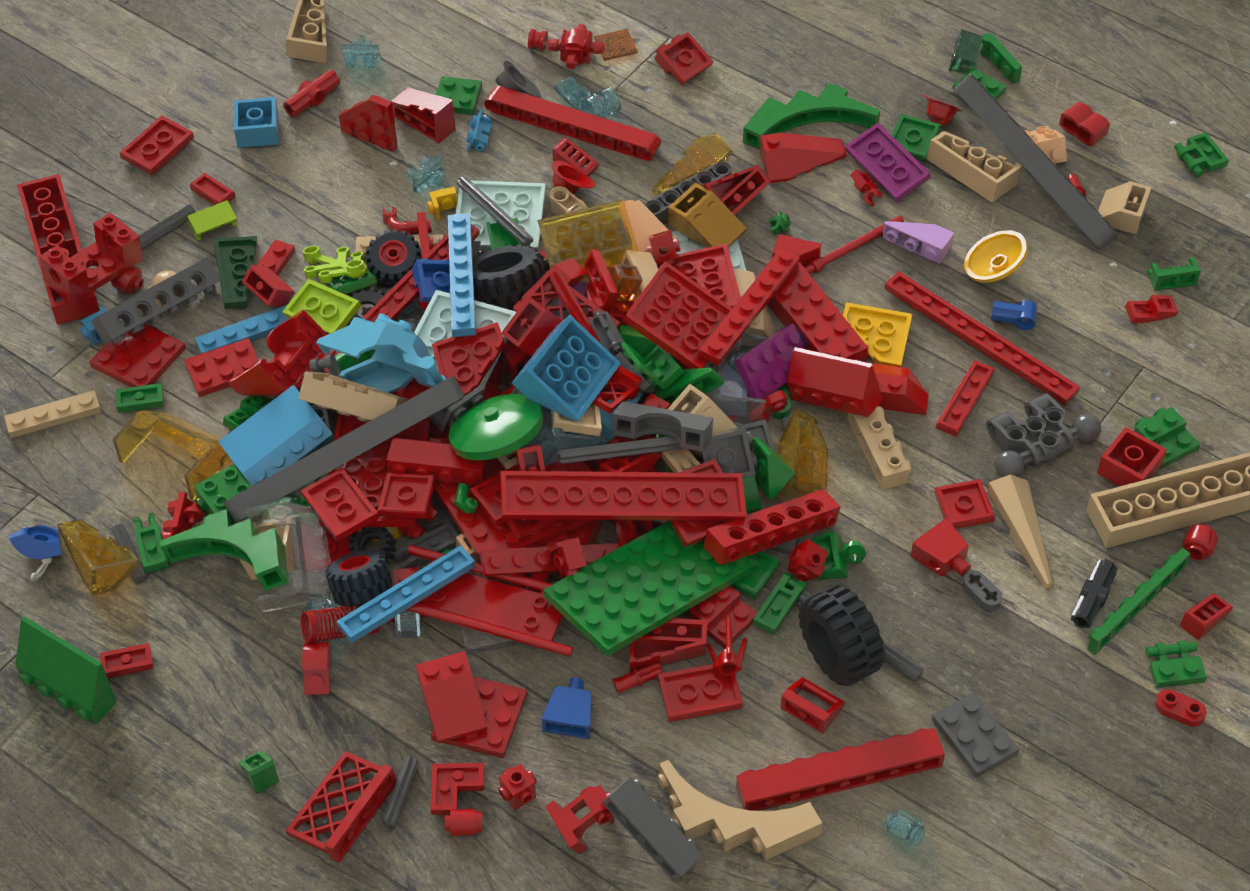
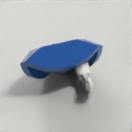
M41 525L23 528L9 535L12 545L21 554L32 559H42L43 563L36 573H32L31 581L35 582L43 575L48 564L51 563L52 557L63 556L60 532L57 529Z

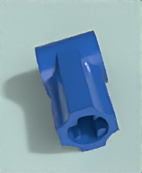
M1023 300L1018 304L994 301L991 320L1015 323L1019 329L1030 330L1035 326L1037 305L1030 300Z

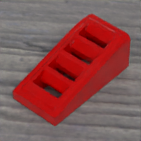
M563 138L552 150L554 161L568 162L586 176H589L599 166L595 159L567 138Z
M1213 593L1185 612L1180 626L1196 639H1200L1226 617L1233 607Z

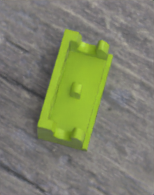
M228 200L187 216L189 228L197 241L201 240V234L229 223L235 227L237 226L236 222H238Z

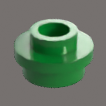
M858 541L847 542L842 549V558L847 563L856 564L866 557L865 547Z

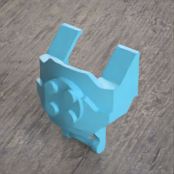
M379 314L375 322L354 317L349 326L321 337L316 342L326 355L334 350L358 359L361 353L374 349L375 353L371 359L341 371L339 376L381 391L393 393L403 389L414 377L419 384L433 387L446 380L437 370L436 362L430 356L425 343L411 331L412 326L403 320H400L399 323L393 321L385 314Z

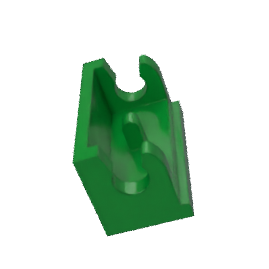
M1189 258L1190 263H1187L1185 266L1158 269L1156 263H1151L1152 269H1148L1147 274L1154 291L1197 285L1201 269L1198 267L1195 258Z

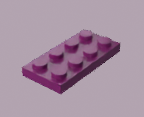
M879 123L845 146L846 152L896 202H899L931 178L930 173Z
M794 324L785 326L734 361L753 403L762 400L787 382L793 350L795 348L805 349Z

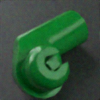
M460 483L457 486L454 503L464 513L472 514L476 511L478 502L476 499L472 501V497L468 498L469 486Z

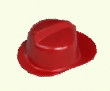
M921 94L928 99L926 115L929 117L930 122L944 126L953 120L957 112L962 111L955 106Z
M557 160L551 165L554 171L552 182L555 187H565L569 192L575 194L580 188L591 189L596 185L591 178L568 162Z

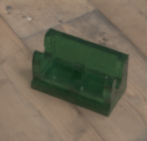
M961 29L954 46L949 71L966 74L970 70L963 68L962 65L975 67L982 41L981 35Z

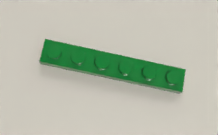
M1183 548L1176 555L1172 553L1166 559L1161 569L1156 568L1152 572L1148 582L1140 583L1131 598L1126 597L1115 613L1112 611L1107 615L1104 624L1100 628L1096 626L1090 632L1087 650L1096 655L1186 568L1190 553Z

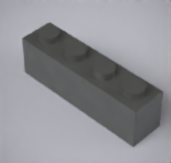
M631 776L622 781L601 802L673 881L682 877L702 856L698 851V845L680 831V825L674 819L668 818L662 811L661 804L657 800L651 799L645 793L644 786Z

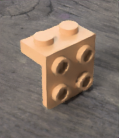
M1048 126L1037 127L1035 131L1031 132L1024 130L1054 164L1067 161L1064 135L1050 129Z

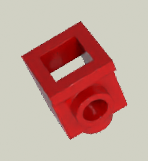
M579 538L558 542L548 548L549 553H554V564L559 569L561 576H572L587 566Z

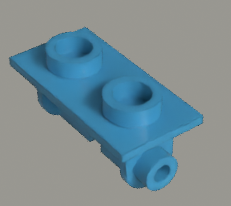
M482 109L479 110L477 116L473 115L469 127L472 130H469L466 137V142H468L467 152H469L471 147L476 148L477 151H483L487 147L492 120L489 116L481 115Z

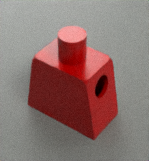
M946 518L912 544L911 557L939 576H945L953 569L960 576H964L971 568V565L965 560L969 546Z

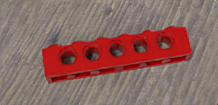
M822 489L749 514L745 520L735 519L707 529L703 547L719 565H723L767 548H773L781 543L792 541L798 537L812 534L826 527H831L836 524L841 506Z

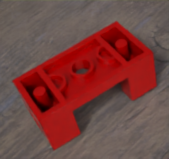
M112 213L93 223L96 242L69 258L66 252L58 245L39 256L43 281L71 305L142 261L140 236ZM90 266H97L98 268L94 269V268H88V267H90Z

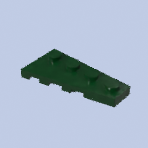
M257 236L213 239L218 275L221 279L220 287L224 309L247 307L249 289L245 284H242V280L249 267L254 263Z

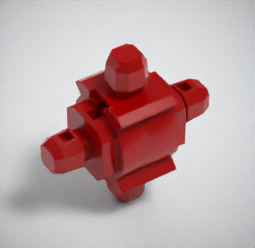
M579 24L569 31L564 29L560 40L550 39L548 41V50L560 51V60L566 63L568 69H575L577 65H582L584 62L589 64L593 53L603 54L605 44L597 41L593 42L592 32L587 31L586 25Z

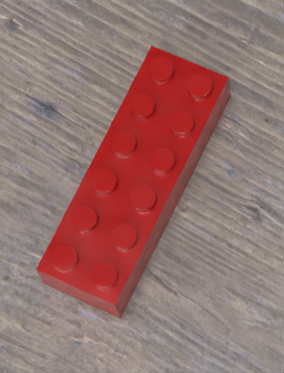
M799 262L767 303L769 308L784 327L794 324L805 343V350L867 362L868 346Z

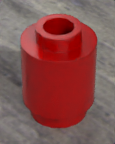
M475 809L450 810V815H445V831H450V836H473L476 833H482V811L475 812Z

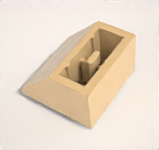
M1130 181L1105 191L1098 212L1114 229L1137 234L1152 187Z

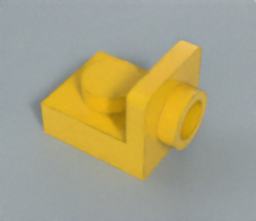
M455 187L429 192L430 201L427 202L430 215L434 214L436 221H440V211L457 207Z

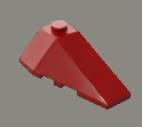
M776 133L760 137V156L770 183L790 181L795 179L797 174L802 172L809 173L816 166H826L847 157L843 141L838 138Z

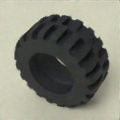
M509 245L503 248H494V250L485 251L481 255L473 257L474 300L513 310V307L521 300L523 295L546 274L542 254L531 246Z
M834 585L806 599L801 604L798 618L800 619L799 626L803 632V639L806 641L807 648L814 657L813 659L819 664L823 673L829 676L830 680L838 685L851 686L881 669L885 661L883 638L879 634L880 630L878 625L875 624L871 612L867 610L865 603L860 601L855 592H851L848 587Z

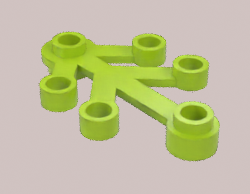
M308 246L302 251L304 260L308 264H316L318 262L324 264L318 266L311 265L304 268L306 278L311 279L319 276L320 283H329L333 280V277L343 275L356 279L362 277L367 272V266L364 264L365 257L362 251H356L350 255L348 247H340L336 250L337 259L321 255L319 246ZM351 256L352 260L346 263L347 258Z

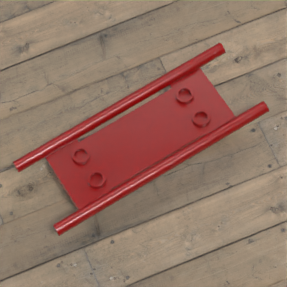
M410 545L408 548V554L431 560L429 564L445 555L415 545ZM475 562L476 567L469 571L483 575L482 565ZM465 573L406 609L410 612L571 657L573 654V647L553 642L564 616L543 597V589L551 586L552 583L523 575L490 577L540 590L541 592L537 593Z

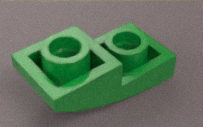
M249 396L241 400L239 409L223 418V425L233 431L271 401L263 396Z

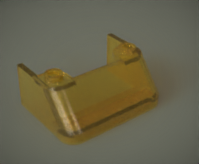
M143 410L137 412L112 439L119 462L121 463L128 459L151 432L188 449L190 457L196 460L184 475L189 496L193 500L197 497L194 486L216 474L230 458L218 442L221 438L169 412Z

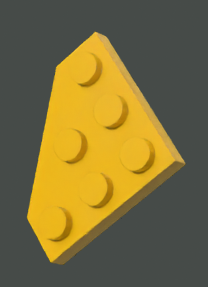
M846 302L843 316L868 346V356L873 362L901 367L912 314Z

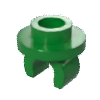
M780 211L777 213V217H771L768 220L772 226L770 230L774 235L781 233L782 230L785 233L790 231L791 221L787 214H783Z

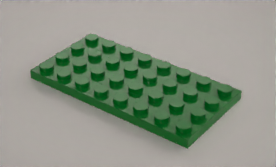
M667 521L580 569L574 575H569L543 589V597L604 655L609 656L756 571L757 563L749 556H745L733 562L719 565L703 547L705 540L684 547L670 521Z

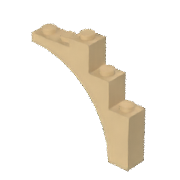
M669 760L659 763L658 782L662 789H667L670 795L668 796L673 808V819L680 825V831L687 838L693 840L711 832L715 843L721 844L725 852L751 840L757 853L761 852L766 861L821 836L822 821L810 802L776 811H749L730 807L712 800L694 789L678 774Z

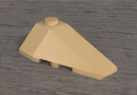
M733 268L740 297H742L756 277L754 272ZM767 306L763 308L738 341L739 343L757 346L776 333Z

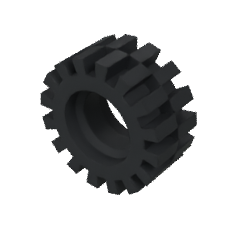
M364 527L360 532L356 531L354 533L356 537L351 536L350 541L353 543L349 544L350 553L365 551L368 542L373 539H380L381 544L376 551L382 552L385 555L387 564H389L388 558H394L392 552H396L397 548L394 546L396 540L386 527Z

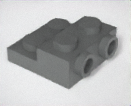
M742 426L712 435V440L704 452H701L703 463L716 459L723 473H742V478L756 475L754 468H757L758 464L755 454H751L749 445L753 444L750 431H746V428Z

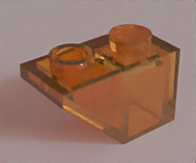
M625 264L606 266L618 290L617 300L634 301L643 280L637 266Z

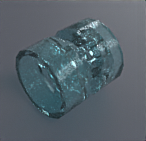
M605 87L598 91L596 95L592 94L582 100L584 112L606 118V115L610 116L621 109L620 100L611 87Z

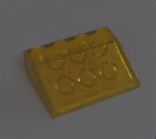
M623 199L537 220L550 269L555 264L571 258L584 268L592 249L600 251L608 271L620 269L619 266L626 250L638 251Z

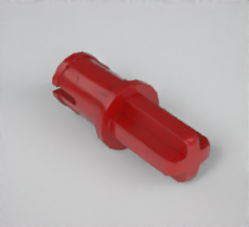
M655 662L638 670L633 668L632 672L612 680L617 693L621 694L633 687H642L643 683L657 678L658 674L663 673L659 662Z

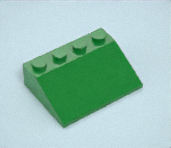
M24 616L21 619L15 663L19 672V679L27 686L32 684L37 687L43 696L47 698L53 697L64 709L70 708L74 710L82 720H90L97 725L117 703L102 663Z

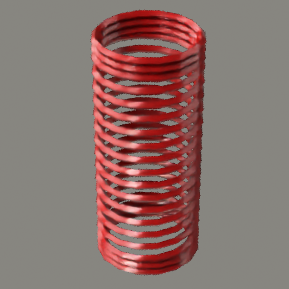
M362 605L304 611L300 619L303 639L307 643H314L320 640L327 641L328 639L345 638L346 636H342L343 633L342 631L340 632L337 626V621L351 613L352 609L354 611ZM334 617L336 620L337 633L335 630ZM330 618L332 622L333 631H331ZM326 619H327V623H328V632H327V627H326ZM381 626L369 632L367 635L377 634L380 631Z

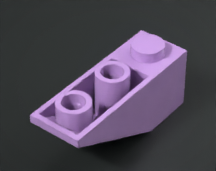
M885 221L882 238L940 264L952 249L954 232L936 224Z

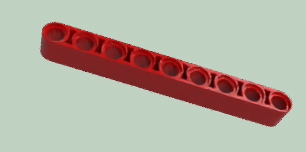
M495 86L484 102L486 109L494 114L645 161L652 160L661 145V139L654 133L502 86Z

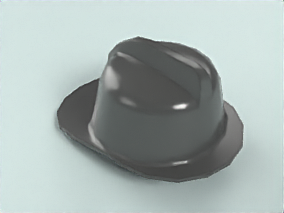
M503 61L504 69L495 80L499 86L521 93H528L534 97H540L539 89L528 78L520 73L511 62Z

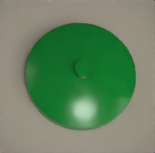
M507 394L484 400L462 413L450 428L449 440L454 452L465 459L488 460L512 453L530 442L540 431L544 415L539 403L529 400L525 395Z

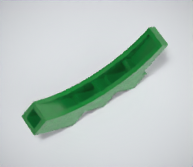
M829 83L818 97L799 90L787 105L768 97L743 127V143L760 150V137L762 135L784 133L793 128L812 123L841 122L870 129L879 123L880 110L847 97L848 90Z
M227 509L204 517L205 524L160 541V547L170 563L203 555L231 556L249 563L254 568L255 575L265 592L289 583L285 545L276 529L273 528L259 534L251 519L235 524Z

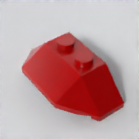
M870 363L873 364L883 399L878 406L885 410L926 415L929 394L910 368Z

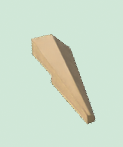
M1010 474L989 482L987 494L1009 526V535L1045 590L1051 588L1053 582L1028 481Z

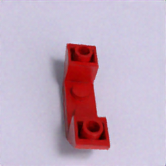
M572 258L555 264L549 270L551 273L559 270L567 284L572 288L588 275V272ZM550 280L543 286L544 292L556 291ZM532 287L531 289H529V290L523 295V297L521 298L520 302H521V301L526 297V295L533 289V287ZM558 296L544 297L545 307ZM534 298L541 305H543L542 298Z

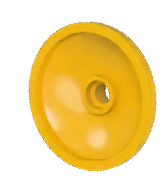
M1000 231L990 234L978 241L970 249L964 261L965 271L972 280L977 282L990 283L1002 280L1013 274L1024 262L1028 253L1027 242L1021 234L1015 231Z

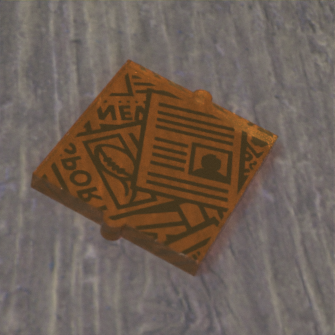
M628 29L594 36L595 41L605 44V51L601 54L604 61L638 53L635 39L631 37Z

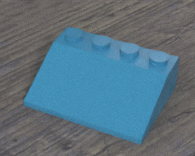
M569 315L552 330L513 380L512 384L529 400L577 422L621 363L581 324Z
M294 385L218 441L251 486L334 441V435L309 403L298 399L300 392Z

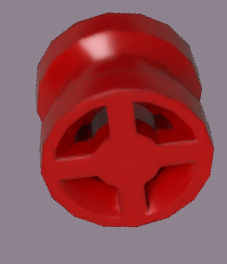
M530 29L528 48H539V50L545 51L548 44V31L537 32L536 29Z

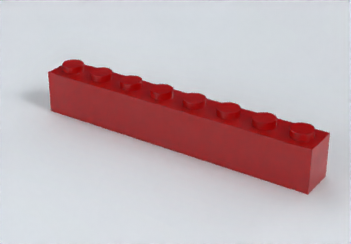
M922 728L910 734H897L881 741L872 740L856 747L846 746L839 751L831 753L821 752L814 757L806 759L796 758L789 763L781 765L771 764L764 769L756 771L746 770L736 776V790L744 810L762 811L943 766L945 753L935 728L927 730Z

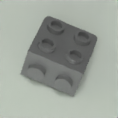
M484 385L479 386L459 401L430 415L429 418L442 433L451 428L455 420L462 413L482 402L486 387Z

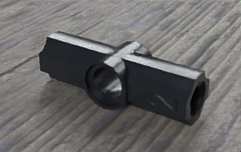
M1107 559L1098 560L1090 578L1086 579L1078 598L1079 601L1070 619L1076 626L1083 629L1086 627L1090 628L1099 608H1103L1110 591V585L1118 570L1112 561Z

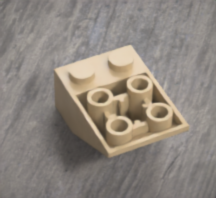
M691 384L685 388L668 408V410L712 417V435L718 434L721 431L738 428L707 395ZM688 449L703 460L701 451Z

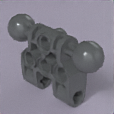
M1047 393L1024 404L1028 418L1023 422L1019 421L1009 411L986 422L988 433L1004 451L997 456L994 462L995 470L1000 477L1010 474L1019 477L1025 465L1036 466L1039 462H1052L1057 458L1058 454L1073 448L1075 445L1074 441L1093 442L1102 431L1099 419L1092 414L1079 415L1075 418L1072 428L1068 429L1064 425L1066 411Z

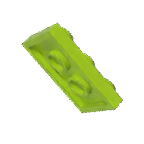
M308 279L282 313L289 319L304 309L327 334H331L346 327L362 305L359 300Z

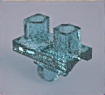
M359 35V40H352L351 44H342L341 50L346 67H356L357 59H364L365 67L375 68L377 60L381 59L379 46L372 45V41H365L364 35Z
M426 155L420 161V170L414 167L407 170V180L413 184L414 192L419 194L426 187L433 185L439 188L443 184L441 177L444 176V169L441 165L443 161L441 156L437 155L431 158Z

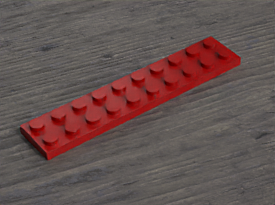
M500 471L499 475L502 519L732 521L735 519L745 520L747 517L742 473Z

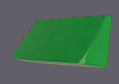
M834 530L812 538L815 544L828 552L824 562V571L819 576V579L848 577L847 565L842 558V538Z

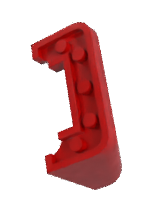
M303 309L275 327L267 336V346L274 354L270 362L267 363L265 358L260 359L250 369L235 375L228 384L238 394L243 396H279L292 385L298 389L303 382L305 371H312L310 360L321 359L325 355L316 342L319 338L328 334Z

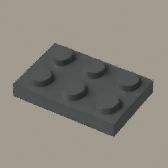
M974 692L932 715L931 720L976 778L1019 753V748Z

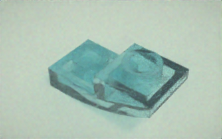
M572 75L555 84L554 89L576 110L581 111L596 103V99L585 85L581 87Z

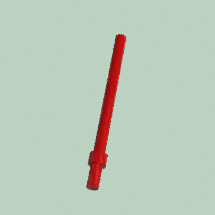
M898 216L890 220V222H904L902 216ZM884 224L820 259H813L809 262V265L804 267L809 274L823 270L825 265L883 235Z

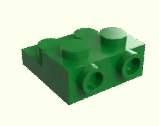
M1163 407L1159 408L1153 417L1149 419L1142 417L1135 423L1134 432L1167 449L1161 469L1197 451L1200 443L1185 428L1187 422L1173 407L1167 410Z

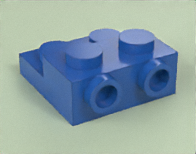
M417 259L412 268L415 288H419L421 302H430L436 290L450 293L449 260Z

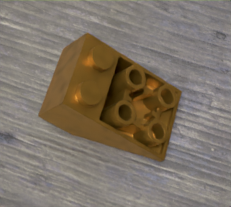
M698 183L693 184L668 207V225L706 248L727 244L729 248L747 231V228L713 192Z

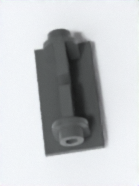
M595 311L593 313L594 317L589 322L602 345L614 357L619 352L623 353L625 349L621 343L624 340L608 311Z

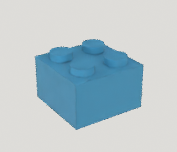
M276 97L234 100V133L237 148L280 144L279 113Z

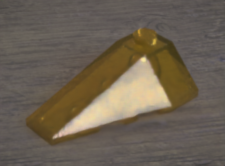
M719 133L702 134L683 152L685 156L674 162L672 166L675 169L665 173L651 190L653 193L664 192L717 162H728V157L733 151Z
M79 519L57 524L80 577L92 595H102L116 590L139 565L138 558L130 548L125 545L121 547L116 545L115 539L110 536L105 538L99 535L98 529Z

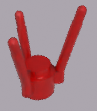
M730 617L726 618V649L717 658L711 644L708 643L706 645L714 664V670H719L725 676L734 675L742 670L741 663L748 641L747 638H743L737 656L732 650Z

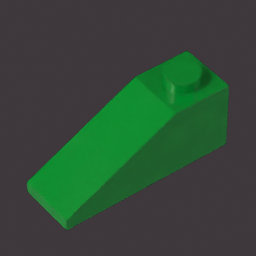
M712 368L683 369L685 372L665 391L656 385L654 395L670 403L671 406L689 384L706 394L725 384V380Z

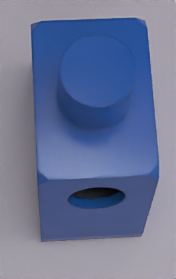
M571 678L568 687H555L542 715L543 732L590 739L592 698L589 690H583L585 682L582 679Z

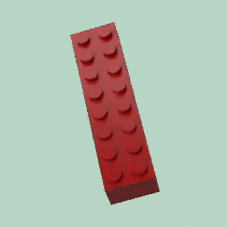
M56 174L17 184L40 269L39 256L57 245L66 252L69 258L82 251L60 175ZM44 282L57 325L87 317L100 311L94 291L71 305Z

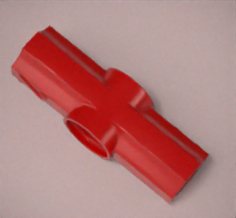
M330 69L313 82L309 80L304 81L300 85L298 92L283 102V108L293 118L311 105L319 106L324 101L325 95L340 85V78L336 75V72Z

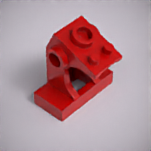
M601 785L585 788L580 793V796L564 808L554 800L545 806L569 847L578 854L588 849L582 839L583 833L587 828L596 822L599 825L607 822L614 823V816L601 803L610 792L605 793ZM588 806L590 812L578 820L575 814L580 809Z

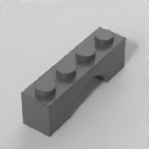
M624 401L620 403L613 413L612 435L636 439L647 434H662L676 439L680 443L681 448L701 452L705 451L712 440V417Z

